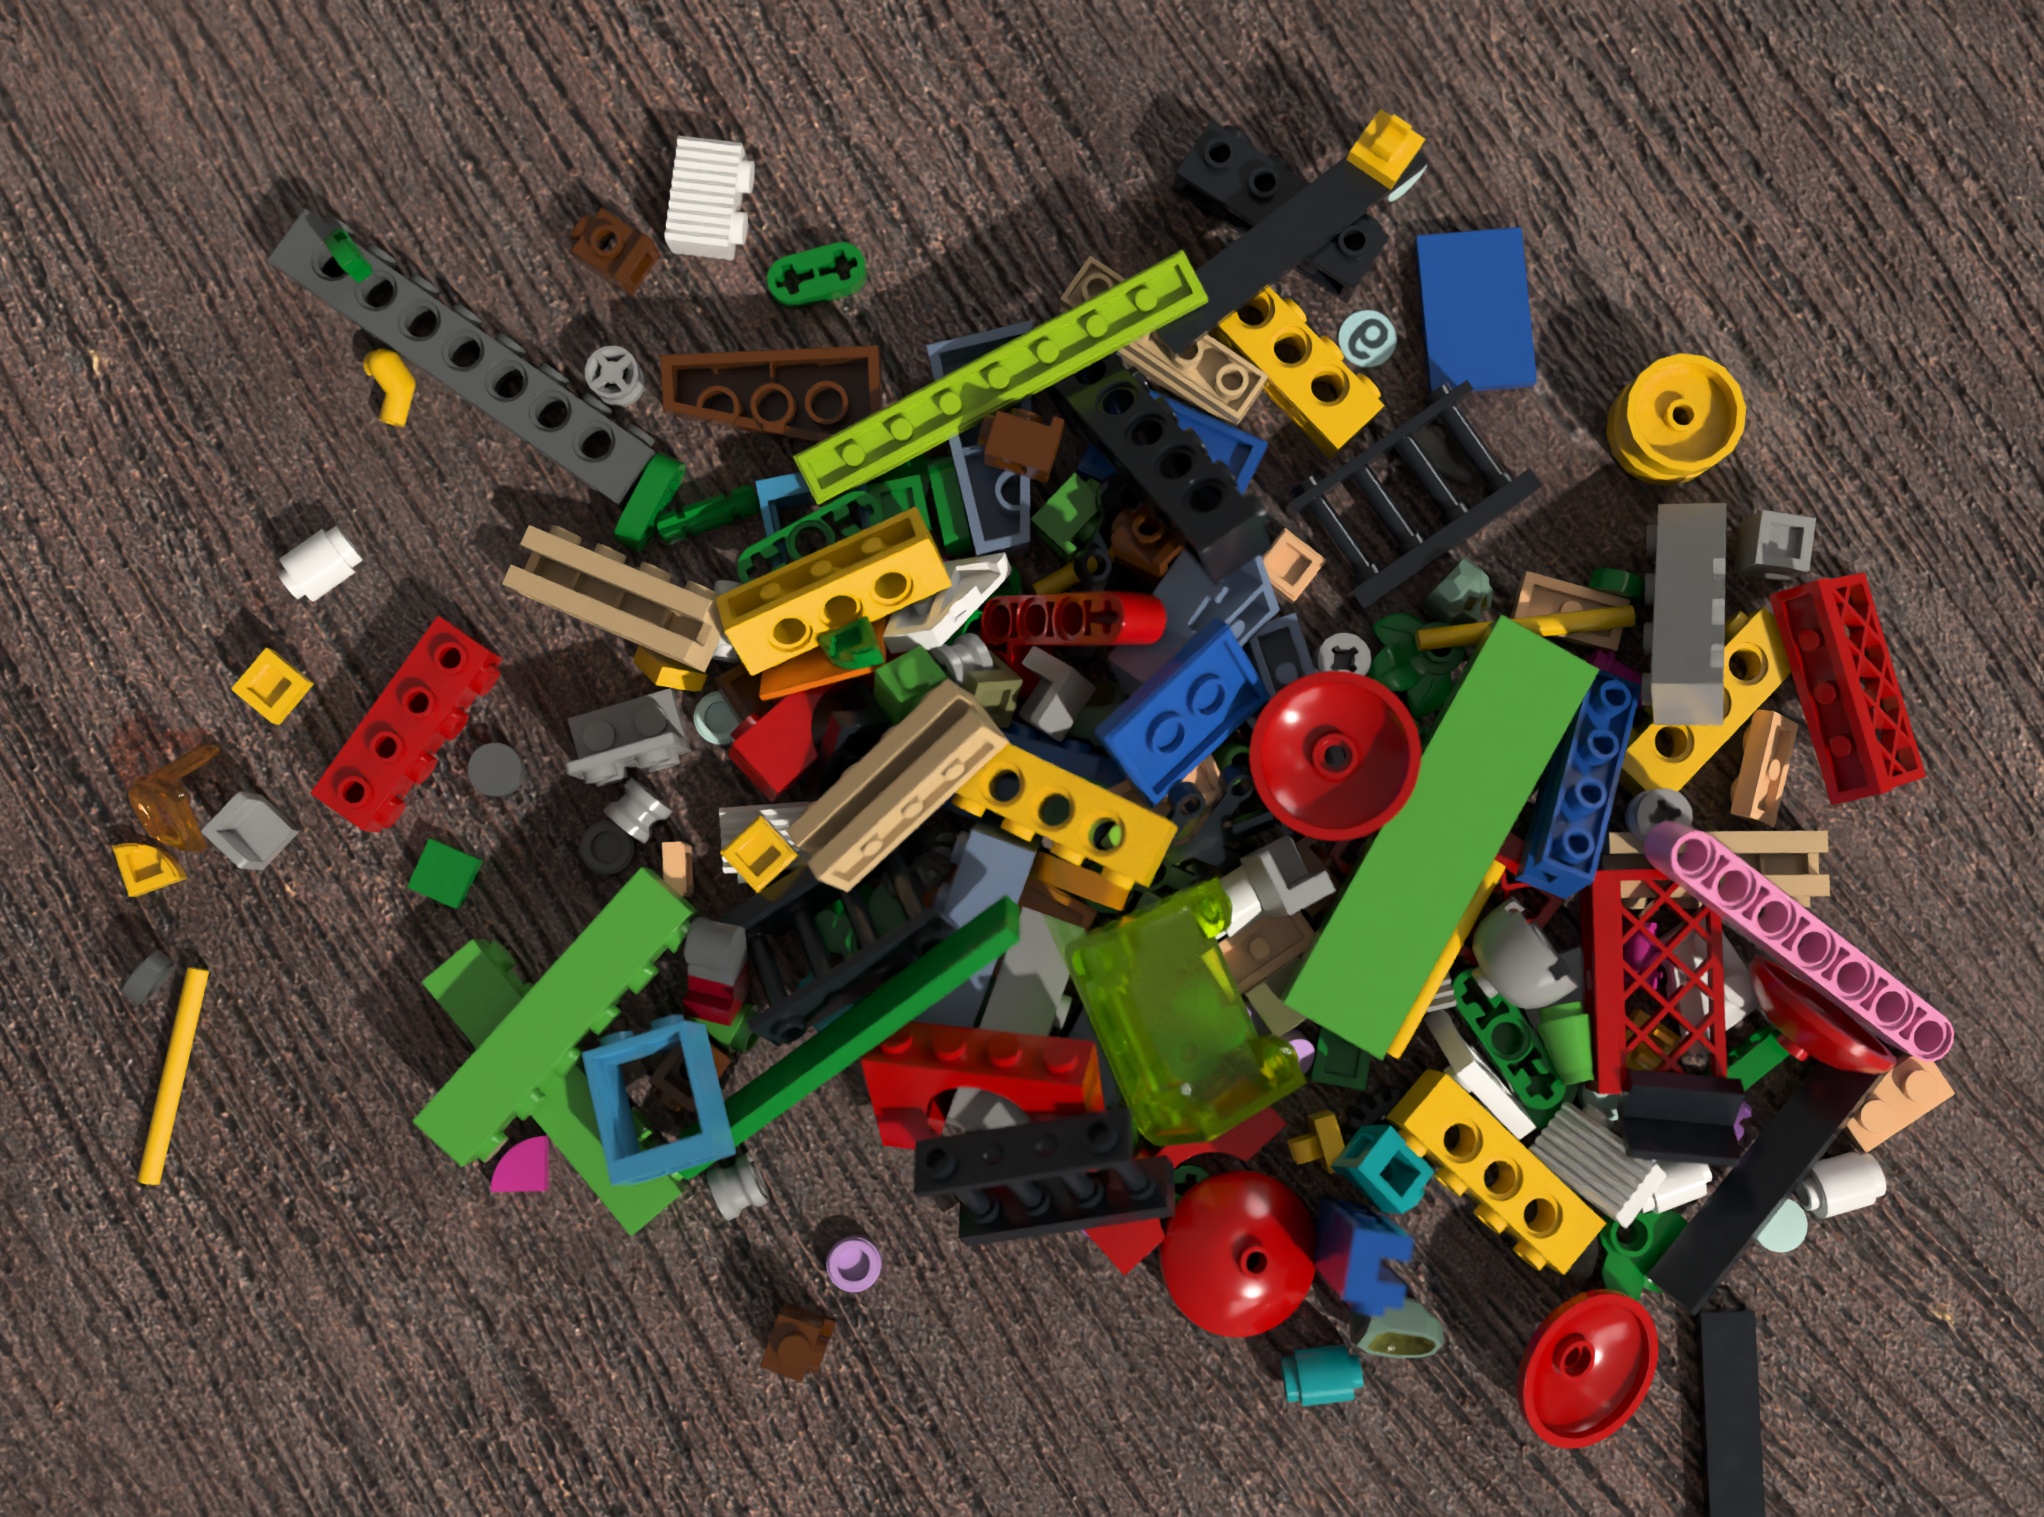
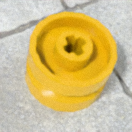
M1679 353L1658 359L1618 393L1608 411L1606 435L1612 455L1628 474L1647 484L1673 486L1691 481L1734 450L1744 431L1746 405L1740 385L1725 367L1705 356Z

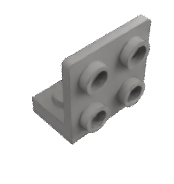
M671 688L568 718L579 759L565 764L567 774L585 780L586 784L596 783L597 787L608 786L627 780L626 770L636 767H647L649 772L675 766L680 763L678 755L691 751L675 692Z

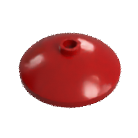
M1318 672L1290 683L1280 690L1265 706L1257 720L1251 738L1250 768L1254 784L1262 801L1286 826L1316 839L1349 840L1362 837L1383 827L1406 805L1416 786L1420 772V739L1415 723L1407 708L1384 685L1353 672ZM1334 745L1344 748L1347 755L1345 763L1339 767H1331L1325 761L1326 750Z
M1757 954L1750 961L1749 977L1760 1008L1772 1024L1781 1032L1776 1041L1791 1055L1801 1061H1804L1808 1055H1811L1817 1060L1840 1070L1870 1074L1889 1072L1897 1063L1895 1057L1876 1037L1804 980L1762 955Z
M1231 1170L1203 1179L1179 1199L1175 1205V1216L1168 1217L1163 1229L1165 1239L1160 1242L1159 1261L1165 1288L1175 1306L1186 1318L1211 1333L1225 1337H1248L1266 1332L1285 1321L1299 1307L1312 1284L1316 1267L1313 1264L1316 1231L1311 1216L1303 1202L1290 1188L1265 1174L1248 1170ZM1257 1251L1259 1262L1256 1267L1248 1270L1246 1266L1247 1257L1252 1252Z
M1597 1289L1581 1293L1567 1300L1543 1319L1524 1349L1517 1377L1519 1410L1527 1426L1536 1435L1553 1446L1576 1449L1602 1441L1629 1420L1649 1390L1658 1360V1336L1654 1322L1647 1310L1639 1302L1622 1292L1611 1289Z

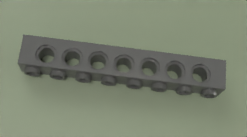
M304 209L267 259L272 265L306 291L624 511L648 464L656 455L654 450L651 449L656 442L652 437L630 422L625 429L619 427L608 419L612 413L611 409L587 392L581 399L565 389L569 381L544 362H542L538 369L534 368L522 359L526 351L504 334L499 332L495 339L488 336L479 329L483 321L461 304L456 302L453 308L450 309L439 302L436 298L441 292L421 276L413 273L409 279L403 277L393 270L398 262L376 245L370 243L365 250L356 244L373 267V274L359 284L346 272L341 276L332 277V270L338 262L328 250L323 238L337 228H343L351 238L355 232L329 213L321 220L307 209ZM393 288V296L390 302L382 307H374L377 294L384 289ZM428 318H437L436 327L430 335L417 337V329L422 321ZM472 347L480 348V356L476 363L469 367L459 366L460 357L465 350ZM513 377H523V387L517 395L510 398L502 397V388L506 381ZM559 406L567 408L566 419L560 426L555 428L545 427V417L551 409ZM600 436L610 437V449L604 456L600 458L588 457L587 449L593 439Z

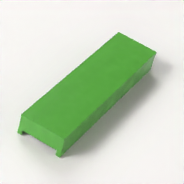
M1500 615L1498 619L1488 624L1420 746V772L1412 795L1402 810L1391 821L1372 832L1282 991L1279 1000L1283 1001L1284 1005L1380 1060L1383 1059L1599 671L1598 668L1503 615Z

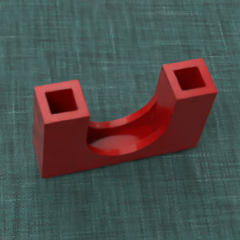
M909 1021L866 1052L861 1059L883 1146L915 1150L916 1141L939 1138L949 1112L945 1090L951 1088H978L1001 1095L1019 1106L1032 1122L1105 1110L1095 1041Z

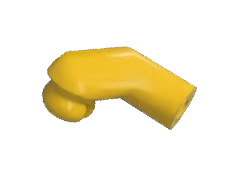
M387 348L370 351L363 360L364 371L368 376L373 375L385 392L378 420L393 426L405 427L415 390V378L401 357L394 351Z

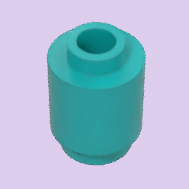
M1346 1344L1293 1350V1356L1280 1357L1287 1403L1300 1401L1301 1407L1352 1401L1354 1400V1389L1363 1388L1359 1355H1348Z

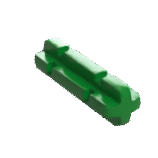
M746 484L730 490L732 495L725 497L721 493L683 507L684 512L678 514L674 510L658 516L656 524L662 540L666 544L671 545L687 539L686 534L692 532L696 536L733 523V517L740 516L741 519L758 514L761 511L755 489L751 485Z

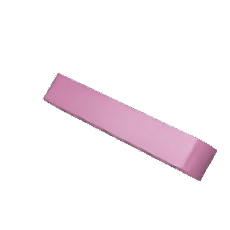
M1675 821L1661 822L1649 831L1645 839L1644 851L1648 861L1655 868L1885 1043L1925 1062L1936 1061L1950 1050L1953 1044L1954 1030L1952 1024L1945 1016L1712 836ZM1685 841V851L1677 860L1679 846ZM1725 873V881L1722 887L1717 890L1719 879ZM1765 905L1764 912L1758 919V913L1761 907ZM1803 937V941L1800 947L1798 948V943L1800 939Z

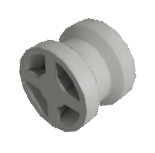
M615 345L604 346L594 351L587 360L585 367L586 381L591 390L606 405L615 408L627 407L635 403L643 394L645 375L633 355L626 349Z
M1346 632L1337 633L1320 644L1314 652L1312 663L1316 673L1326 671L1352 672L1349 669L1350 665L1353 673L1365 676L1370 668L1371 655L1366 643L1357 635ZM1332 649H1334L1336 652H1344V654L1335 653Z
M973 633L958 636L951 646L943 644L941 647H934L927 651L946 674L947 679L961 688L966 672L993 670L992 659L986 645Z
M631 777L624 785L625 793L618 801L610 802L603 811L624 831L639 842L646 844L652 837L651 828L658 820L667 819L673 810L647 787Z
M1669 788L1645 790L1636 794L1628 803L1625 811V821L1630 833L1642 842H1645L1649 831L1655 825L1664 822L1665 818H1668L1667 821H1675L1689 827L1693 820L1692 808L1688 800L1681 793Z
M748 1152L738 1156L734 1165L722 1168L717 1166L706 1172L713 1198L727 1221L738 1217L741 1210L749 1205L760 1207L769 1202L764 1179L757 1164Z

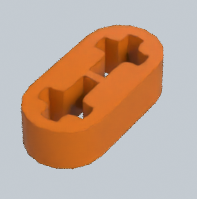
M1040 850L1037 851L1029 873L1030 877L1123 912L1133 889L1131 888L1128 891L1100 877V872L1081 865L1078 866L1068 860Z

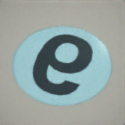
M1371 310L1359 311L1349 316L1342 324L1339 332V345L1344 356L1352 363L1362 367H1374L1384 363L1392 355L1396 346V332L1390 320L1381 313Z

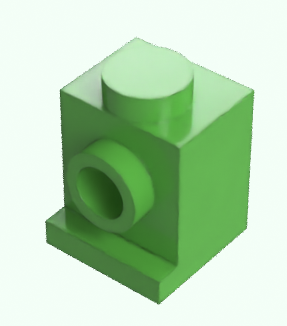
M1076 473L1030 519V529L1067 564L1071 563L1076 557L1077 547L1074 544L1078 540L1083 545L1089 542L1101 516L1095 504V495L1100 483L1091 477L1084 482Z
M922 645L875 670L874 698L888 717L890 728L899 725L921 704L923 697L929 691L939 687L947 679L946 674Z

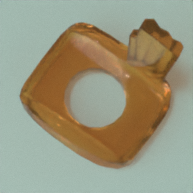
M199 744L168 765L133 781L128 793L131 806L144 829L159 842L185 852L195 851L200 854L207 849V843L200 832L190 807L188 792L182 783L176 780L208 763L209 759L219 754L220 750L216 745ZM156 804L165 810L174 826L167 825L160 815Z

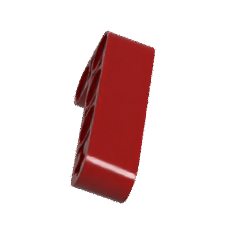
M1103 591L996 596L991 598L983 608L981 615V640L988 650L992 651L1023 679L1017 700H1027L1040 681V678L1022 664L1033 645L1052 656L1053 646L1149 645L1155 643L1162 636L1166 625V612L1162 601L1156 595L1149 593Z

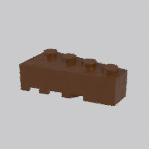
M878 345L660 355L663 410L678 418L815 445L884 408L882 362Z

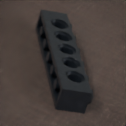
M1118 350L1045 388L1053 401L1214 585H1217L1271 548L1264 528V524L1269 521V517L1257 497L1251 492L1245 496L1237 489L1238 483L1228 466L1221 459L1213 463L1207 457L1208 451L1199 435L1191 427L1184 431L1179 427V420L1167 400L1162 396L1154 399L1149 394L1151 392L1142 374L1133 365L1126 369L1122 365L1123 360Z

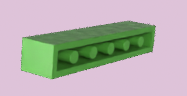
M641 867L412 1122L461 1167L476 1161L478 1158L486 1163L508 1140V1137L502 1131L516 1116L522 1121L525 1120L545 1099L546 1095L540 1089L554 1074L561 1079L578 1063L583 1056V1052L578 1047L593 1031L599 1037L619 1017L621 1011L616 1005L627 992L631 990L637 995L656 976L659 969L653 964L663 952L669 948L675 953L685 944L692 925L690 922L698 915L699 911L651 868Z
M472 939L422 981L423 985L476 1049L480 1047L535 986L531 982L524 985L511 969L516 963L510 953L498 941L494 940L489 943L487 939ZM582 1042V1044L578 1047L580 1050H583V1049H584V1044H583V1042ZM583 1056L564 1077L560 1079L554 1074L540 1089L546 1097L530 1115L630 1236H633L690 1187L689 1183L678 1172L636 1185H611ZM635 1107L630 1108L640 1152L657 1148L658 1146L649 1136L654 1132L649 1121Z

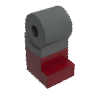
M699 916L692 923L685 944L684 957L688 963L689 990L683 999L684 1015L730 1027L751 990L745 930L742 926L723 924Z

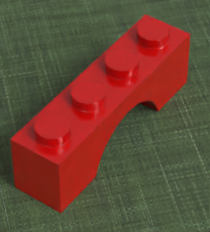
M887 647L885 665L907 652L891 654ZM875 672L771 699L776 706L760 719L756 713H753L732 731L730 735L735 741L732 743L727 756L762 794L773 803L813 767L818 758L811 734L812 716L816 707L829 696L843 690H848L852 681L862 680L868 689L874 692Z
M1222 1073L1212 1080L1199 1094L1204 1100L1201 1105L1190 1115L1184 1110L1177 1113L1159 1131L1164 1139L1149 1153L1144 1147L1140 1148L1133 1154V1158L1142 1159L1167 1155L1175 1168L1181 1162L1194 1155L1206 1152H1221L1233 1155L1247 1162L1287 1124L1242 1074L1234 1073L1228 1078ZM1159 1218L1083 1229L1124 1276L1165 1239Z

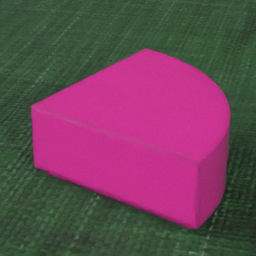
M547 1134L534 1136L512 1147L501 1158L494 1171L490 1192L548 1190L549 1136Z

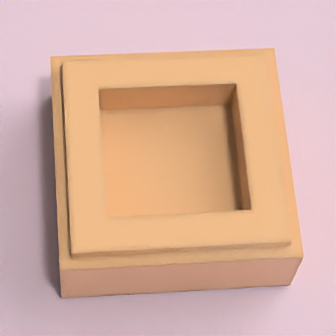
M1286 528L1283 529L1272 543L1271 548L1262 556L1273 590L1291 604L1295 602L1327 561Z
M681 841L662 842L663 880L682 897H692V894H694L692 846H690V843Z

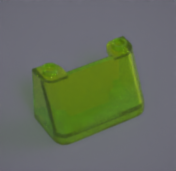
M1218 877L1198 882L1071 940L1065 948V961L1125 1101L1132 1110L1133 1119L1143 1136L1158 1146L1210 1142L1307 1083L1299 1065L1298 1054L1288 1041L1273 1034L1258 1035L1215 936L1230 928L1232 923V903L1227 893L1223 890Z

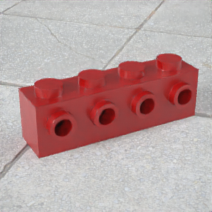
M437 616L310 794L362 831L379 833L383 827L385 829L390 828L402 815L406 807V803L402 800L414 783L417 785L423 783L434 770L438 761L434 755L446 739L449 741L453 740L465 727L469 719V714L466 711L477 695L480 697L485 696L497 682L500 676V670L497 667L503 658L452 622Z

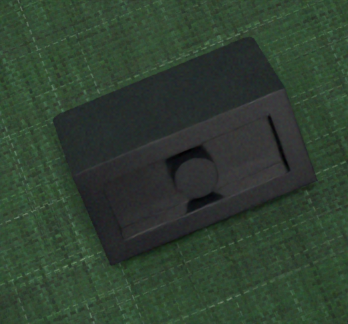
M862 680L850 683L841 711L832 712L818 752V758L815 761L804 793L810 804L819 800L840 780L844 771L864 758L887 732L890 721Z
M1629 1069L1616 1107L1626 1155L1631 1158L1737 1167L1742 1156L1734 1124L1745 1097L1741 1079Z

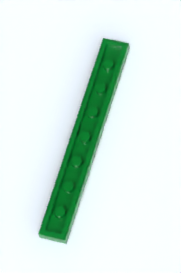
M1005 894L726 1099L724 1105L734 1147L752 1136L1020 942L1019 906ZM700 1120L681 1132L679 1140L702 1134ZM717 1160L688 1168L678 1173L689 1180Z

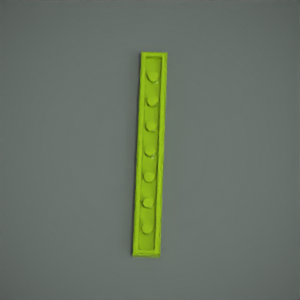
M1181 250L796 454L793 458L817 505L822 507L983 422L986 413L996 415L997 411L1002 412L1199 308L1208 303V297L1184 251Z

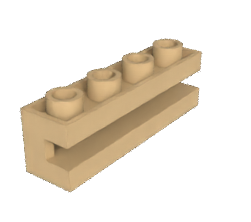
M1089 256L1061 296L1059 305L1062 307L1059 310V315L1126 279L1092 256ZM1152 333L1118 350L1123 361L1131 366H1135L1139 372L1194 409L1236 428L1261 393L1269 376L1208 334L1174 360Z
M552 525L549 533L533 526H528L520 545L532 551L524 569L511 564L502 582L503 585L527 598L705 673L724 631L718 606L715 603V597L718 596L716 592L689 580L684 589L669 583L672 577L670 573L646 562H642L638 570L624 564L627 556L599 543L596 544L594 551L579 546L582 541L580 536L556 525Z
M946 679L939 687L929 691L923 697L921 704L899 725L889 729L882 736L880 742L864 758L847 768L840 780L819 800L808 805L803 810L801 817L786 832L796 847L812 853L813 858L807 864L818 880L848 892L1007 745L1009 741L974 695Z
M1828 831L1704 832L1712 836L1802 907H1811L1810 897L1830 896L1829 874H1819L1818 853L1829 852ZM1630 832L1605 833L1597 870L1657 868L1646 857L1644 851L1645 842L1639 841ZM1685 841L1679 846L1677 860L1685 851ZM1725 873L1720 877V887H1722L1725 881ZM1640 880L1621 881V904L1626 909H1645L1648 906V898L1656 897ZM1671 880L1653 881L1663 890ZM1680 886L1670 895L1681 908H1700L1702 905L1699 900Z

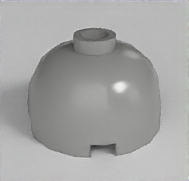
M1513 896L1493 909L1480 922L1475 931L1472 950L1479 966L1471 971V973L1490 999L1500 994L1511 1005L1524 1009L1545 1007L1561 999L1579 985L1576 980L1567 975L1571 971L1538 924L1534 921L1529 925L1521 914L1525 908Z

